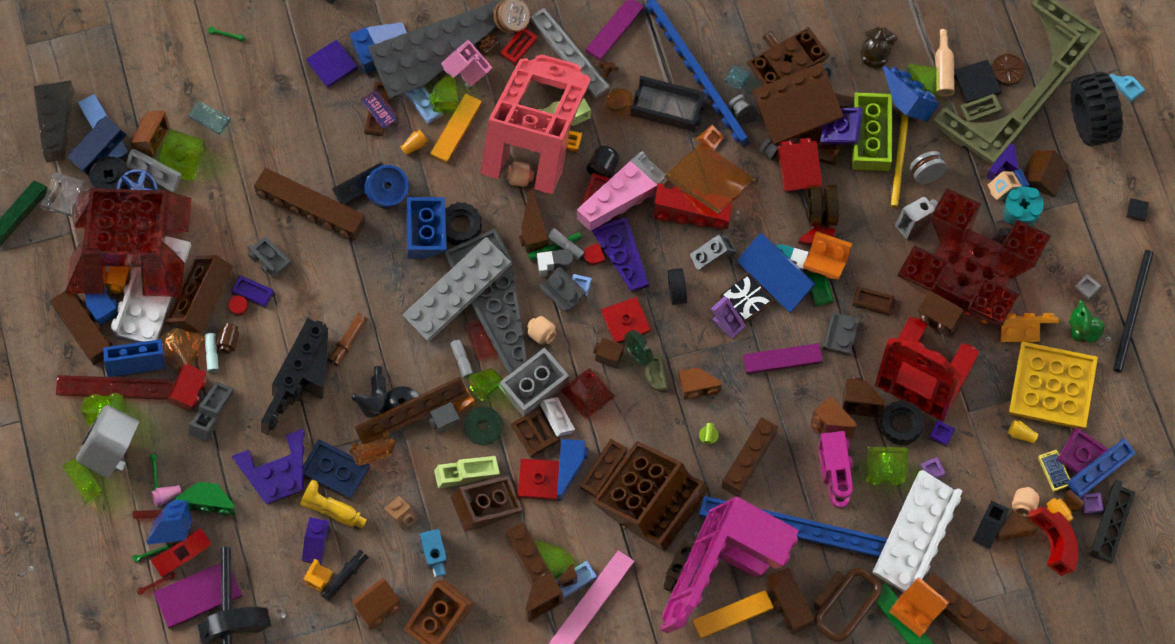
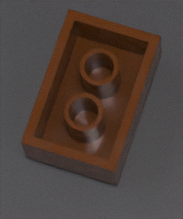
M931 291L927 293L918 309L919 316L929 327L932 324L938 327V332L945 336L949 334L954 336L965 317L962 308Z

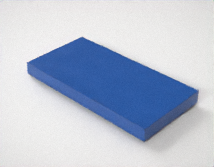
M760 233L737 260L790 313L795 310L816 285L763 233Z

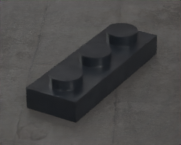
M382 162L331 188L337 201L345 204L365 193L364 185L366 178L374 169L383 165Z

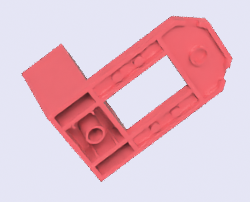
M545 55L535 56V59L529 61L527 58L519 60L489 118L480 174L499 179L509 158L510 146L521 147L540 153L534 189L553 194L562 175L570 126L591 81L588 75H583L582 69L578 64ZM531 80L540 84L551 85L558 89H565L554 114L519 105Z

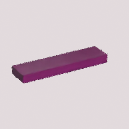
M626 0L588 45L586 52L597 60H602L644 10V6L636 0Z
M819 343L743 354L746 374L821 364L822 356Z

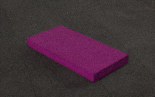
M221 563L153 592L169 629L221 606ZM231 571V601H234L243 596Z

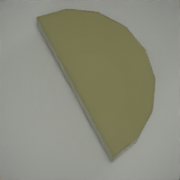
M659 354L654 356L646 365L645 378L653 389L667 392L662 356Z

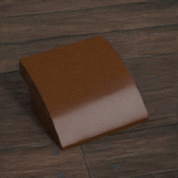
M636 441L595 497L593 504L629 531L653 546L666 551L709 489L705 482L689 475L682 462Z

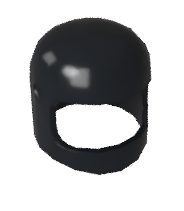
M606 145L597 147L586 167L587 172L590 175L595 173L611 178L619 162L618 152ZM590 165L601 166L607 171L606 173L597 172Z

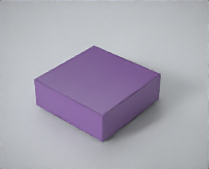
M938 457L926 461L919 466L921 470H924L936 479L946 475Z
M1089 493L1081 496V499L1085 502L1082 506L1083 515L1104 512L1101 493Z

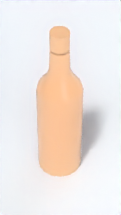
M946 29L940 30V47L935 54L936 94L942 97H948L955 93L954 55L948 47Z

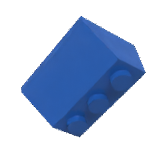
M407 197V258L426 259L446 251L445 197Z

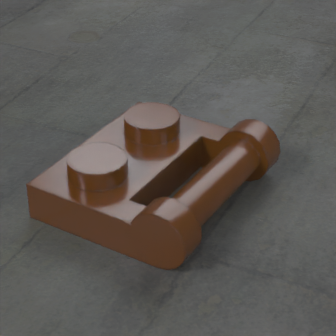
M541 408L511 423L512 429L530 458L561 441L547 423ZM532 420L538 421L548 437L547 440H543Z

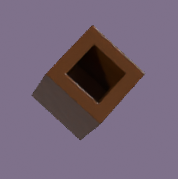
M602 337L601 342L596 343L593 351L596 354L595 361L618 368L624 352V345Z

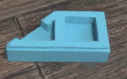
M1109 75L1116 88L1130 103L1145 92V89L1132 76Z

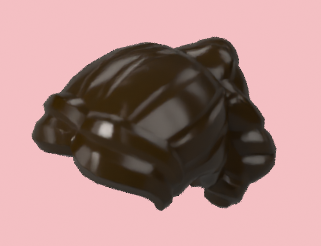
M876 27L866 32L867 39L863 43L860 54L864 65H870L878 69L887 63L891 46L894 45L897 36L885 27Z

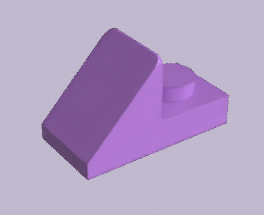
M723 297L711 308L715 315L712 318L713 322L730 338H734L746 327L729 298Z

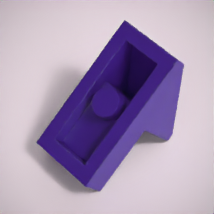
M1012 143L989 169L987 178L991 181L1005 170L1009 172L1018 170L1015 147Z

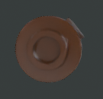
M486 35L480 40L479 47L482 49L483 54L487 56L500 45V42L495 36Z
M1071 489L1065 494L1066 496L1063 499L1071 511H1079L1085 504Z

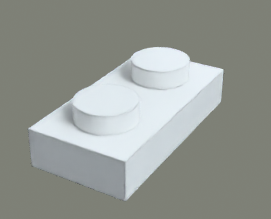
M558 397L546 399L540 403L557 437L571 434L575 430Z

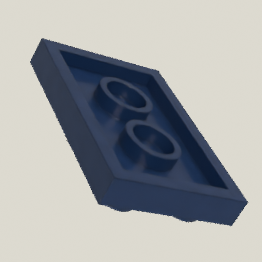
M318 439L303 465L304 477L310 480L313 479L318 484L352 500L370 469L369 464Z

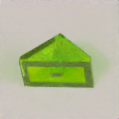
M909 64L907 71L912 74V79L923 84L925 91L934 92L937 67Z
M490 368L470 375L468 378L469 388L482 401L499 387V382L503 379Z

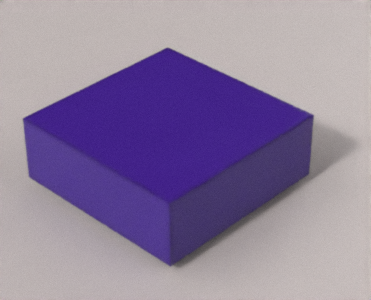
M937 420L929 439L947 447L955 428Z

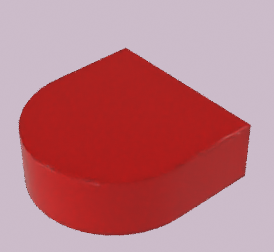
M599 243L588 246L584 250V260L587 264L598 265L605 262V257Z

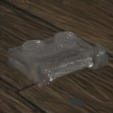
M52 173L51 183L39 207L45 211L50 210L71 216L84 186V181L59 173ZM58 183H62L55 202L51 203Z

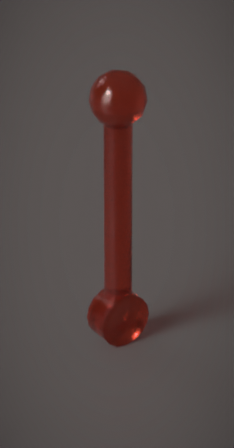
M171 571L166 577L145 587H139L137 593L142 595L146 590L168 579L174 580L176 577L175 573Z

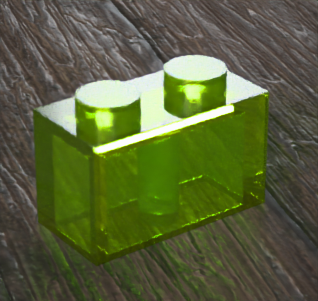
M76 457L62 465L65 473L85 503L102 494L99 485L88 468L79 464L76 461Z

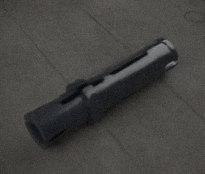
M359 549L356 555L344 564L345 567L319 593L324 598L330 592L325 597L326 601L330 602L340 588L353 574L356 575L360 566L369 559L366 554L359 559L364 553L362 550Z

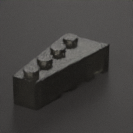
M71 80L34 86L42 152L46 162L65 160L70 114L73 106L72 99L75 91Z

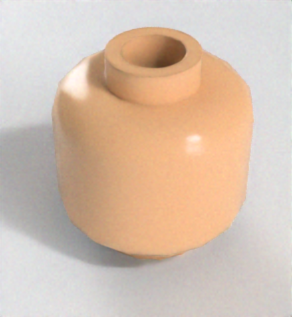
M514 161L511 165L507 166L505 179L508 180L510 185L526 187L529 181H533L534 171L531 170V166L528 163Z
M543 316L531 319L527 325L529 328L528 336L540 345L551 343L556 336L555 325Z
M1030 487L1020 488L1014 494L1012 508L1017 515L1028 517L1030 511L1038 508L1040 497Z

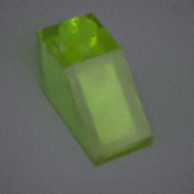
M447 74L434 86L433 92L429 94V105H432L433 112H455L458 103L455 77L453 78Z
M539 540L534 541L554 579L559 578L574 563L570 552L566 553L564 548Z

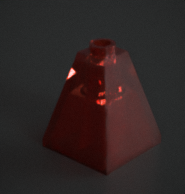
M588 368L561 390L585 420L615 398L613 392L592 368Z

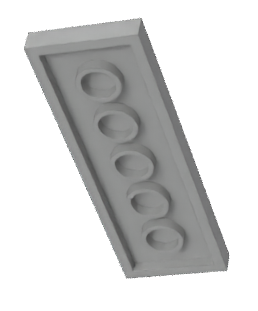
M485 237L403 314V317L429 343L512 265L511 261Z

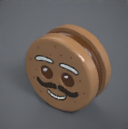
M502 0L494 9L495 24L505 33L521 31L529 23V8L522 0Z

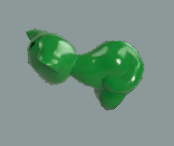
M1079 299L1078 306L1073 309L1069 317L1071 338L1075 341L1085 340L1092 343L1102 336L1105 325L1099 318L1092 317L1085 303Z

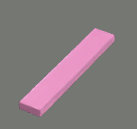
M618 550L549 644H575L632 567L634 560Z

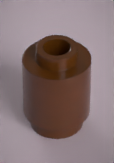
M225 323L220 328L216 344L219 351L230 353V351L235 350L239 336L236 325Z

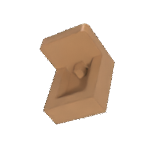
M400 496L384 508L386 513L398 523L403 531L418 520L412 507Z

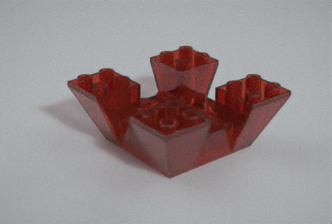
M89 188L79 193L74 228H85L83 239L70 257L65 292L105 294L108 266L141 267L143 296L181 297L185 262L165 244L166 231L189 232L192 198L161 190Z
M946 188L930 217L941 243L939 248L933 254L914 245L897 276L916 290L926 295L931 291L962 308L965 313L990 324L1003 325L1019 297V293L1007 288L1011 279L1035 267L1051 235L1016 220L1004 243L1000 244L972 231L981 203Z

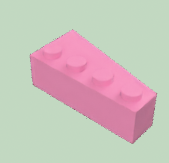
M630 161L577 209V220L591 231L610 221L612 217L626 212L632 206H637L643 200L655 196L657 184Z

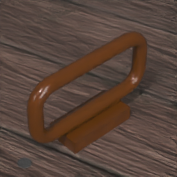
M862 568L850 570L845 577L844 574L837 571L814 601L813 607L819 610L814 622L819 632L835 642L846 640L880 597L882 592L881 582ZM855 576H861L874 586V591L845 630L840 634H836L824 626L822 620Z

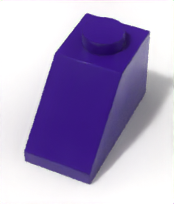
M309 518L304 538L302 561L313 563L314 559H316L320 565L322 564L331 529L329 521Z

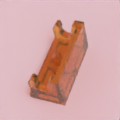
M389 432L384 433L382 439L357 446V442L352 443L349 452L357 466L393 455L395 441L393 438H388Z

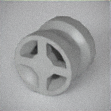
M743 94L736 96L728 104L731 109H734V114L737 118L746 115L752 109L750 103L745 101L746 97Z

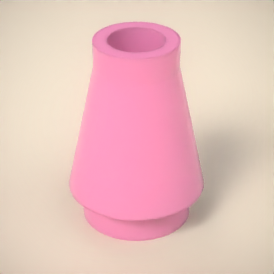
M179 485L155 488L154 491H151L154 504L161 507L182 493Z

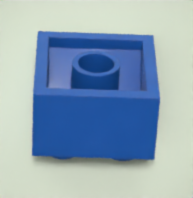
M174 500L165 506L153 522L146 541L147 545L187 539L192 524L187 500Z

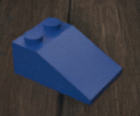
M402 22L366 27L350 33L351 45L365 74L377 70L368 47L407 33Z

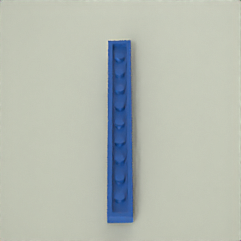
M646 0L647 4L645 6L650 14H655L657 25L659 28L663 27L665 29V37L669 42L673 41L675 52L679 57L683 56L685 67L688 71H693L695 82L697 85L701 84L704 90L702 92H705L707 100L711 98L713 101L712 107L717 114L721 113L723 116L721 120L727 129L731 128L733 131L731 135L735 142H740L743 147L748 145V137L657 1Z
M704 496L699 516L706 518L709 510L726 501ZM761 509L799 530L796 537L807 542L879 558L888 539Z

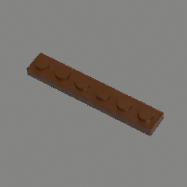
M458 377L354 428L364 446L429 415L432 410L468 396L462 379Z

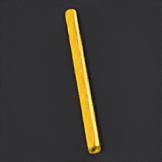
M903 112L901 115L891 198L892 208H898L909 116Z

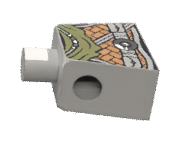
M922 197L902 209L895 227L907 240L931 222L936 210L939 209L938 202L935 199L928 201L926 197Z

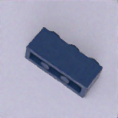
M105 116L96 123L95 128L83 137L82 142L71 150L68 158L89 176L92 165L97 160L108 156L127 134Z

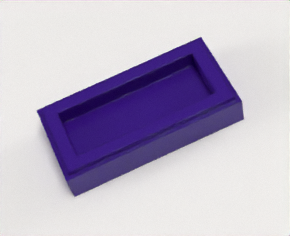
M241 275L231 290L232 294L243 296L246 300L264 308L267 307L274 294L273 289Z

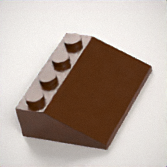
M822 63L752 90L755 103L774 146L844 118Z

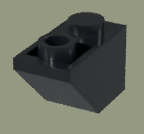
M991 500L972 541L990 550L1009 509Z

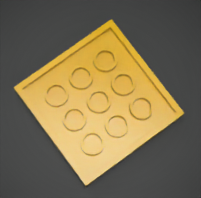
M1022 341L1008 415L1071 428L1078 427L1081 430H1085L1098 357Z

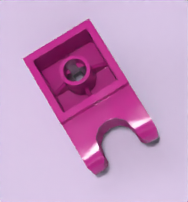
M844 431L822 433L818 444L823 483H828L830 501L836 508L846 507L849 504L853 491L851 478L853 461L852 456H848L850 442L848 437L845 438ZM835 497L841 498V499H844V498H845V500H844L843 502H838V501L835 499Z

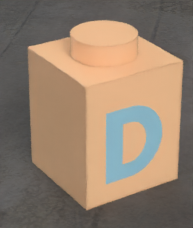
M1003 171L987 184L991 195L996 200H1006L1011 190L1022 187L1014 172Z

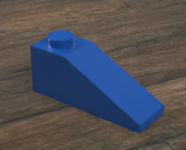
M561 439L557 501L563 499L583 467L584 459H588V447H585L584 440Z

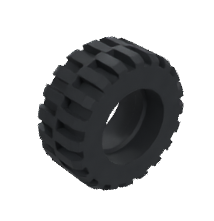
M1104 72L1076 77L1071 83L1070 102L1074 123L1083 143L1093 147L1116 142L1123 132V113L1121 111L1119 94L1115 83L1112 82V78Z

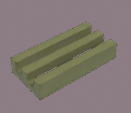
M995 94L960 106V111L968 122H976L998 114L1002 110ZM993 101L991 104L967 112L968 109Z

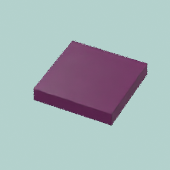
M1077 427L1073 430L1056 460L1077 474L1108 449Z

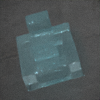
M734 65L726 76L725 82L741 91L749 79L750 73Z

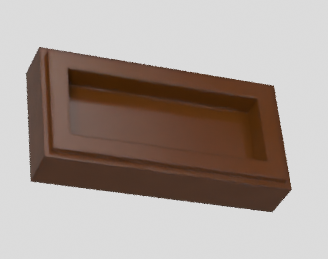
M857 286L852 306L889 315L894 296Z

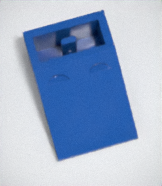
M884 66L883 70L894 104L905 115L928 122L940 104L935 100L936 96L929 91H925L923 89L924 85L917 80L914 81L912 74L908 71H900L894 66L892 68Z

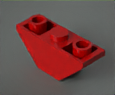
M199 528L188 535L186 540L179 541L151 559V562L162 577L195 557L210 546L211 542L202 528Z

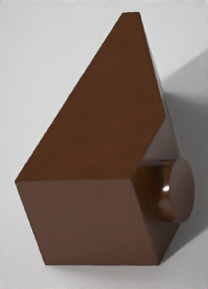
M533 189L529 190L521 235L519 236L521 247L525 246L526 253L548 246V237Z

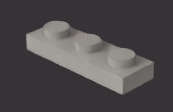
M136 149L130 151L126 163L127 168L131 170H145L154 178L157 184L172 192L177 189L181 173Z

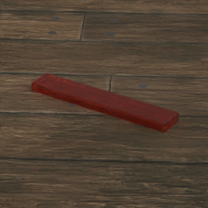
M58 375L56 395L168 400L174 380Z

